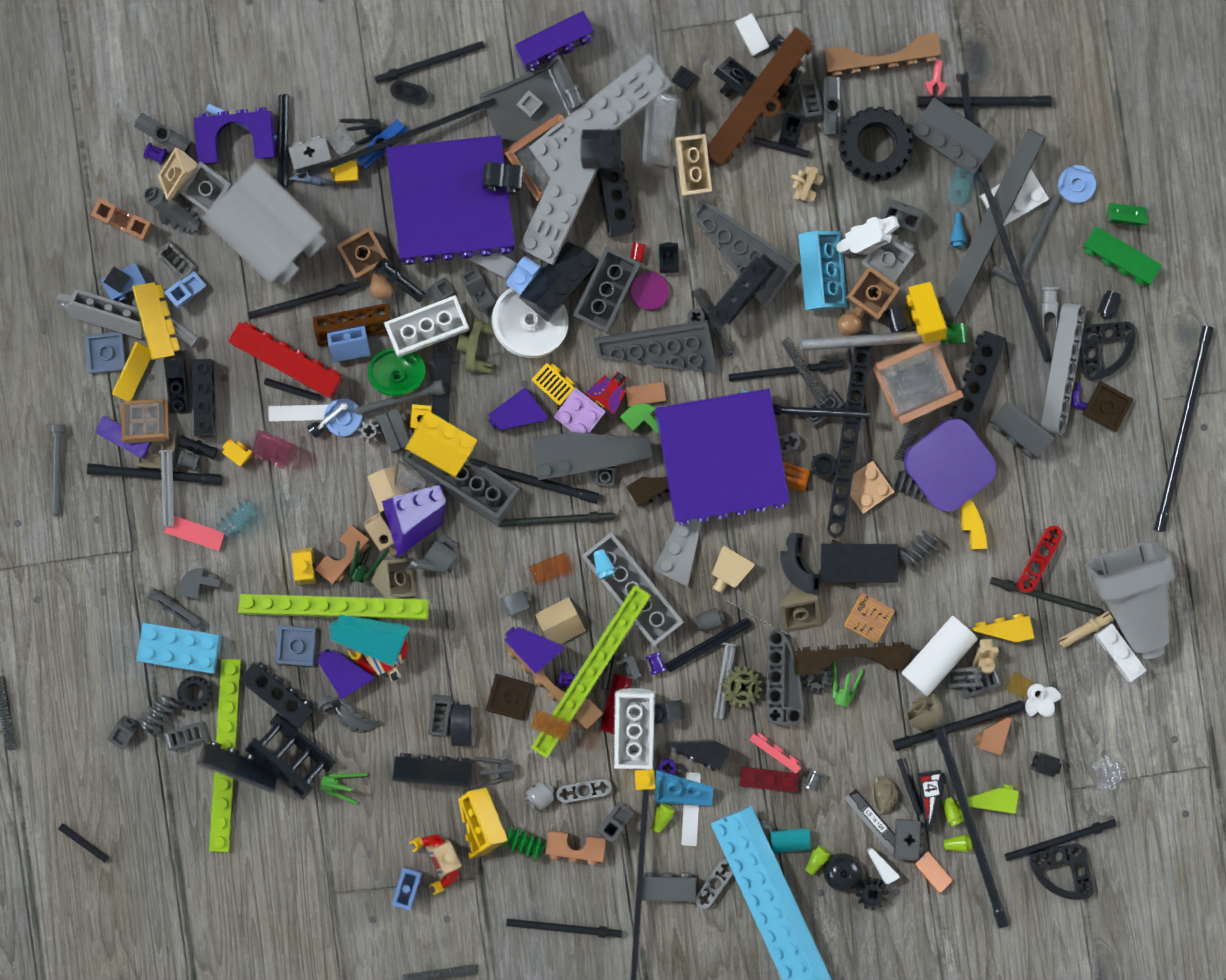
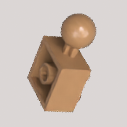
M370 227L336 245L356 281L369 275L372 280L370 283L371 294L380 300L391 297L394 292V283L387 282L383 275L377 274L374 271L376 264L382 258L387 260L388 258ZM361 250H364V252H367V251H368V253L366 254L367 257H365V258L360 257V258H359V256L361 255L360 251H361Z
M868 266L845 297V300L854 305L855 309L852 313H845L840 317L838 321L840 333L844 336L857 335L862 329L861 319L864 314L875 321L878 320L900 290V287ZM874 289L876 297L871 298L868 291Z

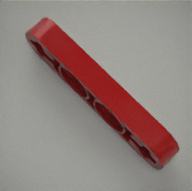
M1049 526L1044 530L1017 581V588L1020 592L1028 593L1035 589L1062 538V530L1058 526ZM1055 530L1057 537L1052 538L1050 543L1044 542V540L1048 541L1051 537L1049 531ZM1041 546L1048 548L1049 553L1047 556L1040 554L1039 549ZM1033 562L1038 563L1040 566L1038 573L1031 571L1030 566ZM1029 576L1035 577V579L1030 578L1028 582L1030 587L1024 588L1022 581H1026Z

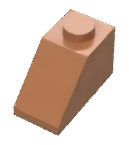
M1004 717L983 728L981 733L978 732L975 739L976 748L1001 755L1012 718Z

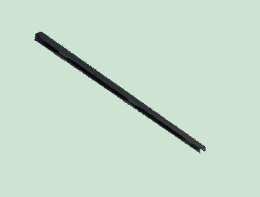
M494 98L318 166L308 170V174L310 177L472 114L497 104Z
M981 172L978 176L1044 362H1049L1051 359L986 174Z
M643 790L630 980L637 979L649 790Z

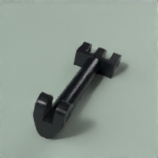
M968 72L957 73V82L961 84L964 115L966 119L973 123L968 85L969 75ZM979 122L973 123L980 128Z

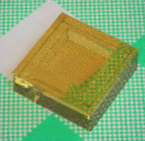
M1014 672L1006 690L1024 698L1032 681Z

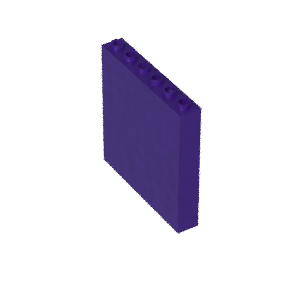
M501 135L386 147L400 263L412 265L416 261L431 263L435 261L434 259L450 261L454 257L468 259L472 258L473 255L486 257L491 256L492 253L500 252V254L504 255L514 251L515 244L509 196L503 190H498L496 193L487 192L482 186L485 162L504 164Z
M770 388L655 408L674 523L679 522V525L691 524L690 520L698 519V522L709 521L710 516L716 515L717 519L729 517L728 513L736 512V516L748 514L747 510L755 509V512L766 511L768 506H774V509L784 508L785 503H789Z

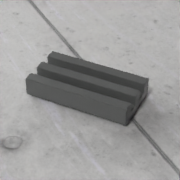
M981 667L952 668L947 674L948 688L983 686V682H980L982 674L979 673V671H982ZM974 671V675L952 676L951 673ZM975 679V683L952 684V680Z

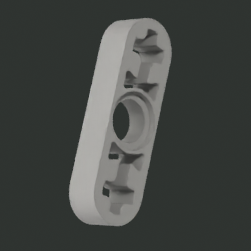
M605 778L560 786L556 795L560 802H574L606 796L611 792L612 785ZM600 782H604L605 785L609 786V788H606V792L602 793V790L599 789L595 790L597 794L592 795L593 788L591 783H595V787L600 786ZM587 785L590 792L587 796L579 794L578 789L580 786ZM573 786H576L575 792L578 798H573L574 794L568 795V799L560 796L564 788L569 792L573 791Z
M726 858L719 861L697 893L696 903L700 908L710 907L732 876V870L730 872L725 871L723 874L726 877L725 880L715 874L716 871L722 872L723 868L721 865L728 863ZM713 878H718L721 881V885L717 889L710 887V880ZM705 887H707L711 892H714L715 895L712 896V894L710 893L708 896L709 902H704L703 904H701V899L699 897L701 895H706L707 891L704 889Z

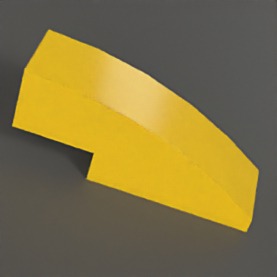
M970 498L960 506L961 531L969 530L970 550L987 549L984 526L979 512Z

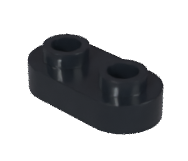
M397 80L390 86V93L396 100L420 106L428 99L426 89L420 85ZM398 88L404 89L402 94L397 93ZM417 93L422 94L420 99L415 98Z

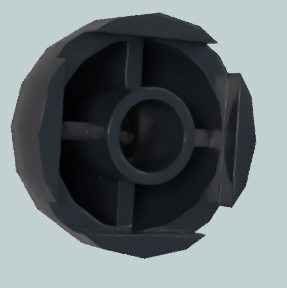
M838 853L830 856V860L824 864L823 868L824 879L827 885L833 890L840 892L855 888L860 882L862 875L858 860L847 853Z

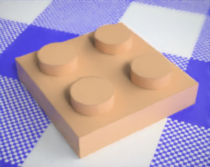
M873 461L853 474L850 497L862 514L894 493V490Z

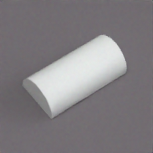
M456 295L384 322L397 358L470 330Z
M951 616L905 668L902 674L922 694L928 697L975 644L978 638L958 619Z
M640 688L618 690L615 693L614 768L653 769L654 692Z

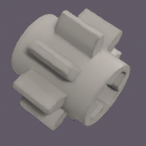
M371 419L369 424L362 421V429H357L359 432H362L359 438L363 439L366 437L368 444L370 439H374L377 442V434H382L376 429L380 425H372L373 421ZM369 426L374 430V434H370V437L365 433V429H369Z

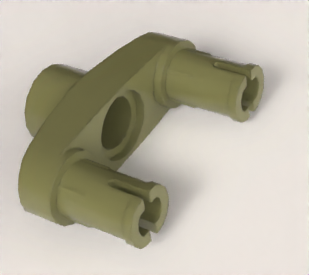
M475 319L469 336L459 334L456 351L465 352V371L491 374L492 369L489 368H492L493 362L476 360L475 354L479 335L495 336L492 324Z

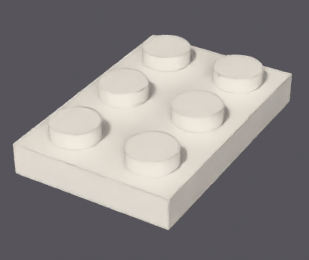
M1030 170L1003 224L1004 226L1049 200L1032 170ZM999 185L991 189L993 197ZM984 193L980 195V198L988 210L989 204Z

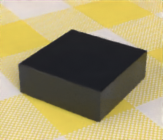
M681 65L671 83L687 92L697 75Z
M113 267L104 283L121 293L131 277Z

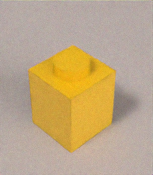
M349 161L332 168L331 178L335 179L336 184L359 182L358 162Z
M654 768L634 769L636 790L655 789Z

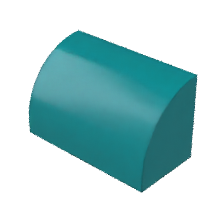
M809 828L770 831L773 854L810 851Z

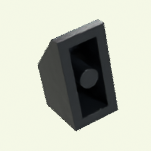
M1036 751L1030 769L1055 777L1056 774H1059L1062 763H1059V758Z

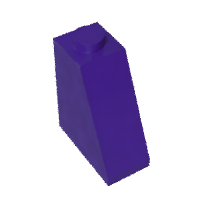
M526 387L488 414L490 417L488 422L494 430L498 428L500 431L548 420V417Z
M512 627L505 633L507 636L504 639L506 643L535 674L564 649L561 644L521 627L516 629Z
M329 648L319 654L321 658L317 659L341 699L375 679L373 674L335 649L332 651Z

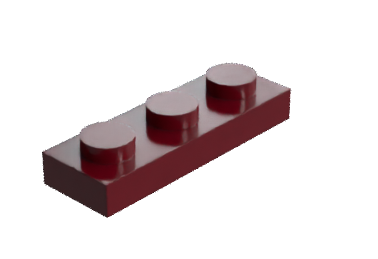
M614 674L600 730L615 734V693L618 690L630 688L632 678Z
M741 766L739 786L797 793L799 773Z

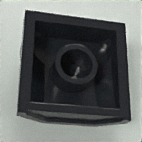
M620 129L582 130V169H621Z

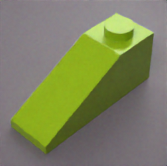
M1003 784V787H995L967 796L970 807L1016 814L1019 791L1015 790L1013 785Z

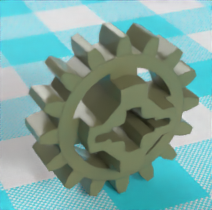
M737 666L734 667V671L728 670L729 676H723L726 681L720 684L725 687L721 691V693L726 694L724 700H730L729 704L732 706L736 704L738 708H741L742 704L746 708L749 707V702L755 704L754 698H760L757 693L763 690L758 687L762 683L761 680H757L759 674H753L754 669L749 668L747 670L746 666H742L741 670ZM745 674L747 677L742 679L739 675ZM741 695L745 699L738 700L736 699V697H739Z

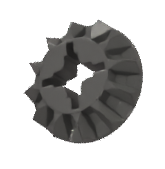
M826 666L817 673V675L824 673L820 679L823 685L818 682L810 684L814 679L813 674H802L803 686L809 692L815 694L827 691L832 684L833 678L830 669Z

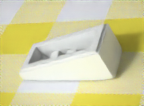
M868 848L866 850L885 884L900 878L874 849Z

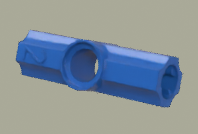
M397 119L380 135L375 136L373 141L365 148L377 144L380 140H387L408 132V130ZM386 147L357 158V161L365 169H368L383 154L387 153Z

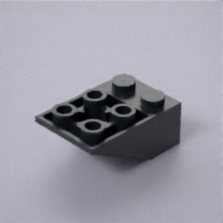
M712 739L667 742V745L670 746V751L678 755L681 752L687 754L686 758L695 763H698V760L705 763L704 767L714 772L716 769L721 770L730 750L729 747Z

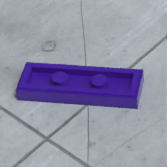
M107 416L102 417L95 431L96 434L143 459L152 442L122 443V425Z

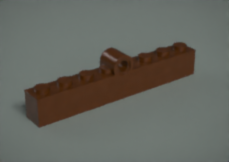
M798 27L792 30L708 144L707 152L709 157L721 166L725 162L729 164L735 156L732 152L736 147L741 148L746 141L744 136L747 132L752 133L757 126L755 121L758 117L763 118L764 115L775 116L781 112L783 105L782 101L778 98L780 95L778 90L782 85L786 87L792 78L789 75L793 70L797 71L801 67L803 56L805 54L808 56L815 47L812 45L815 41ZM769 102L775 103L776 108L774 111L768 108Z

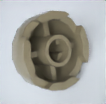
M934 693L928 697L924 694L919 696L912 702L914 706L910 711H905L904 717L912 727L921 731L938 727L944 712L940 700Z

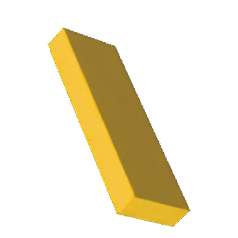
M137 342L135 343L112 391L113 395L123 400L131 401L151 359L148 347Z

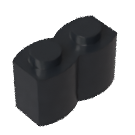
M485 162L483 189L490 193L503 190L506 194L510 195L521 192L523 166Z

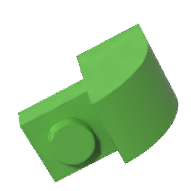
M635 404L620 416V419L632 431L645 421L657 435L659 434L656 415L654 417L651 416L655 408L648 404Z

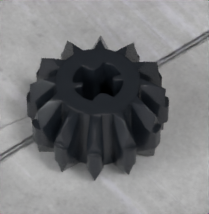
M869 877L868 884L863 879L862 883L865 886L857 885V889L862 892L855 893L856 897H862L858 900V903L862 904L865 902V909L871 904V909L875 910L876 903L881 908L880 900L887 902V899L882 897V895L889 894L887 890H882L886 887V884L879 885V878L873 883V878ZM870 889H872L873 891H877V893H875L876 896L874 898H872L871 896L867 897V894H869L868 891Z

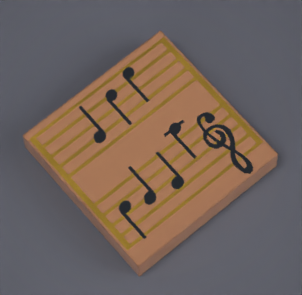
M861 592L843 626L873 643H878L895 610Z

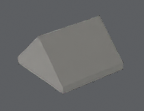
M200 161L180 194L205 212H208L231 188L232 183Z

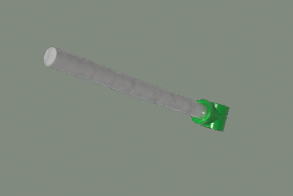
M966 323L947 325V339L940 340V345L946 342L949 345L968 343ZM917 331L801 339L800 350L923 342L922 337H918Z

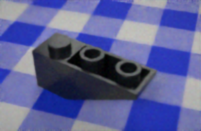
M185 351L174 352V356L164 358L170 413H188L189 396Z

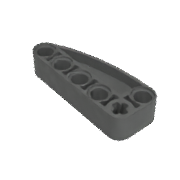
M772 630L767 635L766 719L772 724L796 725L803 719L799 675H794L793 652L784 633L780 630ZM774 633L781 635V641L778 644H774L771 641V636ZM774 652H778L781 655V660L778 663L771 661L770 657ZM774 671L780 673L781 678L778 682H772L770 679V675ZM776 690L780 693V699L774 702L770 699V693ZM773 710H777V713H780V717H776L775 721L769 716L773 713ZM793 710L799 713V718L796 721L789 719V713Z

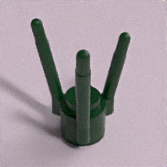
M357 541L352 565L349 573H351L349 577L360 583H363L364 580L368 581L370 575L389 553V549H386L370 570L367 571L368 567L364 564L372 547L370 546L366 550L361 563L356 565L360 541Z

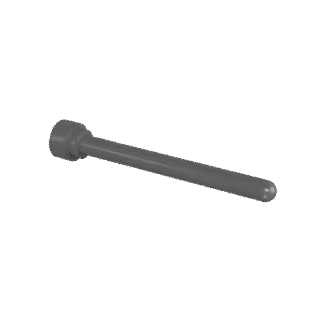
M437 380L430 384V387L413 391L410 394L357 407L355 413L357 415L430 394L441 396L445 394L442 380Z
M50 424V432H52L53 436L52 515L56 517L60 514L61 436L65 432V425Z

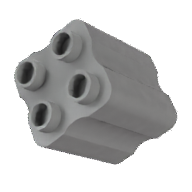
M256 162L202 217L220 237L269 283L276 278L284 285L299 270L292 260L301 251L308 257H311L326 241L319 234L324 227Z

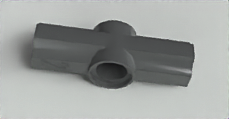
M824 77V136H840V77ZM829 102L837 105L835 111H830L827 108Z
M141 113L135 122V128L172 150L177 147L184 153H187L191 147V141L144 113ZM162 130H166L168 133L164 139H160L158 136Z

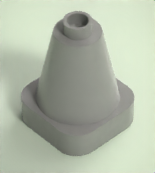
M1148 541L1089 560L1085 564L1091 588L1101 599L1105 600L1132 651L1141 653L1144 659H1152L1163 655L1165 652L1164 646L1170 641L1168 582L1172 581L1176 576L1170 553L1158 542Z

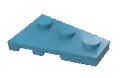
M656 770L655 803L712 806L713 787Z

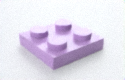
M575 388L554 418L572 432L587 434L592 431L606 411Z

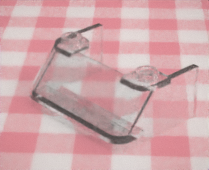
M665 91L646 106L642 172L672 174L673 166H677V155H674L676 112L677 109H681V98L678 97V93Z

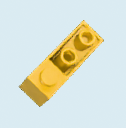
M1024 613L1012 615L1013 619L1006 620L1005 617L996 618L994 623L987 624L986 621L975 623L976 627L971 628V631L1011 642L1034 639L1030 616H1024Z

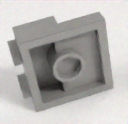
M893 231L890 242L868 253L861 264L866 267H872L895 283L916 251L913 250L914 246L910 242L904 241L903 243L897 239L898 235Z

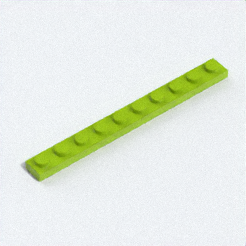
M634 585L531 746L533 750L546 758L549 756L651 595Z
M240 594L238 613L244 615L339 617L341 614L370 619L428 620L429 601L424 599Z
M222 658L216 742L222 744L221 748L228 751L229 747L236 750L240 692L239 679L241 677L242 660ZM215 771L209 851L229 852L234 779Z

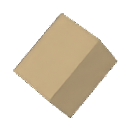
M175 147L158 174L165 197L169 201L180 195L182 188L198 167L196 161L177 147Z
M403 463L367 476L380 512L384 511L382 501L414 492Z
M569 597L535 614L546 638L558 644H562L586 631Z

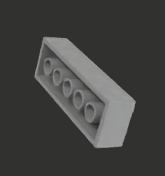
M611 532L581 557L596 574L593 553L598 550H605L615 570L612 577L602 579L601 582L620 605L623 604L634 585L651 595L634 623L650 643L655 646L684 622Z

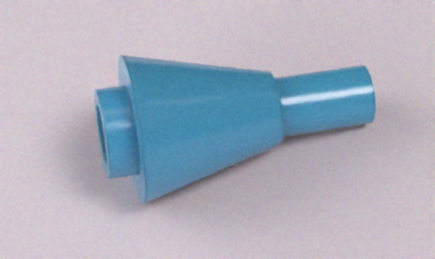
M956 212L954 213L955 225L953 226L949 244L953 248L960 249L968 244V240L962 225V213Z

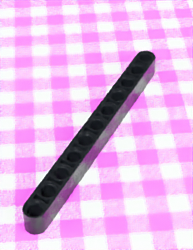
M865 330L860 331L857 335H869L871 333ZM872 346L854 347L845 410L863 411ZM864 355L866 362L860 364L856 361V357ZM855 374H861L864 380L862 382H856L854 381L853 376ZM853 392H857L860 394L861 399L853 401L850 395ZM843 417L827 524V533L832 538L841 537L845 530L861 418L851 420ZM853 430L855 437L848 439L845 436V431ZM850 449L852 456L849 458L844 457L842 450ZM845 467L849 469L850 474L846 477L841 476L839 473L840 468ZM837 487H845L847 493L844 496L838 495L836 492ZM836 505H841L844 508V513L838 515L834 513L833 508ZM833 524H838L841 527V532L835 534L831 531L830 527Z

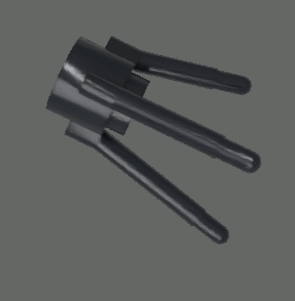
M379 119L339 120L341 123H364L361 126L348 127L346 130L356 131L365 129L366 135L370 134V136L342 148L341 152L350 150L381 134Z

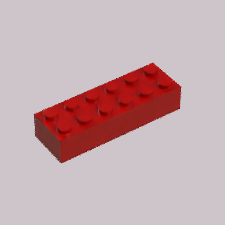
M247 321L244 324L238 322L228 340L230 344L329 399H334L344 381L338 371L330 367L328 370L324 369L323 363L314 358L311 361L306 359L308 356L298 349H295V351L290 350L291 346L281 340L275 342L272 335L263 330L261 333L257 332L258 328Z

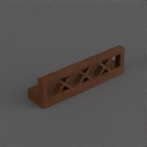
M388 303L313 317L314 333L318 346L328 345L327 333L365 326L367 337L387 333L384 322L390 321L391 318ZM385 311L383 315H375L377 312ZM359 315H365L364 318L357 319ZM342 318L347 319L345 322H337L339 319ZM328 322V324L318 327V323Z

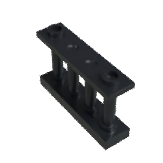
M762 254L760 258L756 256L708 316L722 328L726 323L730 325L773 274L778 265L766 254Z
M276 713L270 721L273 727L260 741L254 737L245 748V751L304 800L314 788L310 785L322 769L329 772L336 762L329 754L323 752L290 724L285 717ZM278 732H281L288 739L273 753L266 745ZM295 744L302 752L288 766L280 758ZM309 756L317 765L305 778H302L295 771Z

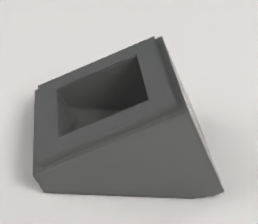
M446 277L427 289V293L434 303L447 299L456 293Z

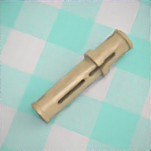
M1106 611L1095 619H1089V622L1058 638V641L1062 648L1065 649L1086 636L1099 632V629L1114 622V619L1110 612Z

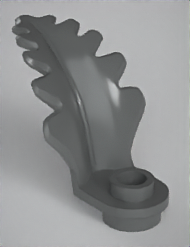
M151 186L145 190L144 199L146 203L158 211L162 224H167L170 221L173 230L179 225L180 232H184L186 228V233H190V231L194 233L200 230L199 225L201 222L198 221L200 218L198 216L194 217L197 214L196 211L189 212L192 208L191 204L183 205V196L179 195L169 201L166 199L164 191L158 187Z
M325 696L317 702L319 712L328 713L334 709L340 724L343 727L349 725L352 732L357 728L360 733H363L364 730L370 732L371 728L376 729L377 726L382 724L381 721H370L368 718H363L361 714L355 713L353 707L346 704L340 697L331 698V696Z

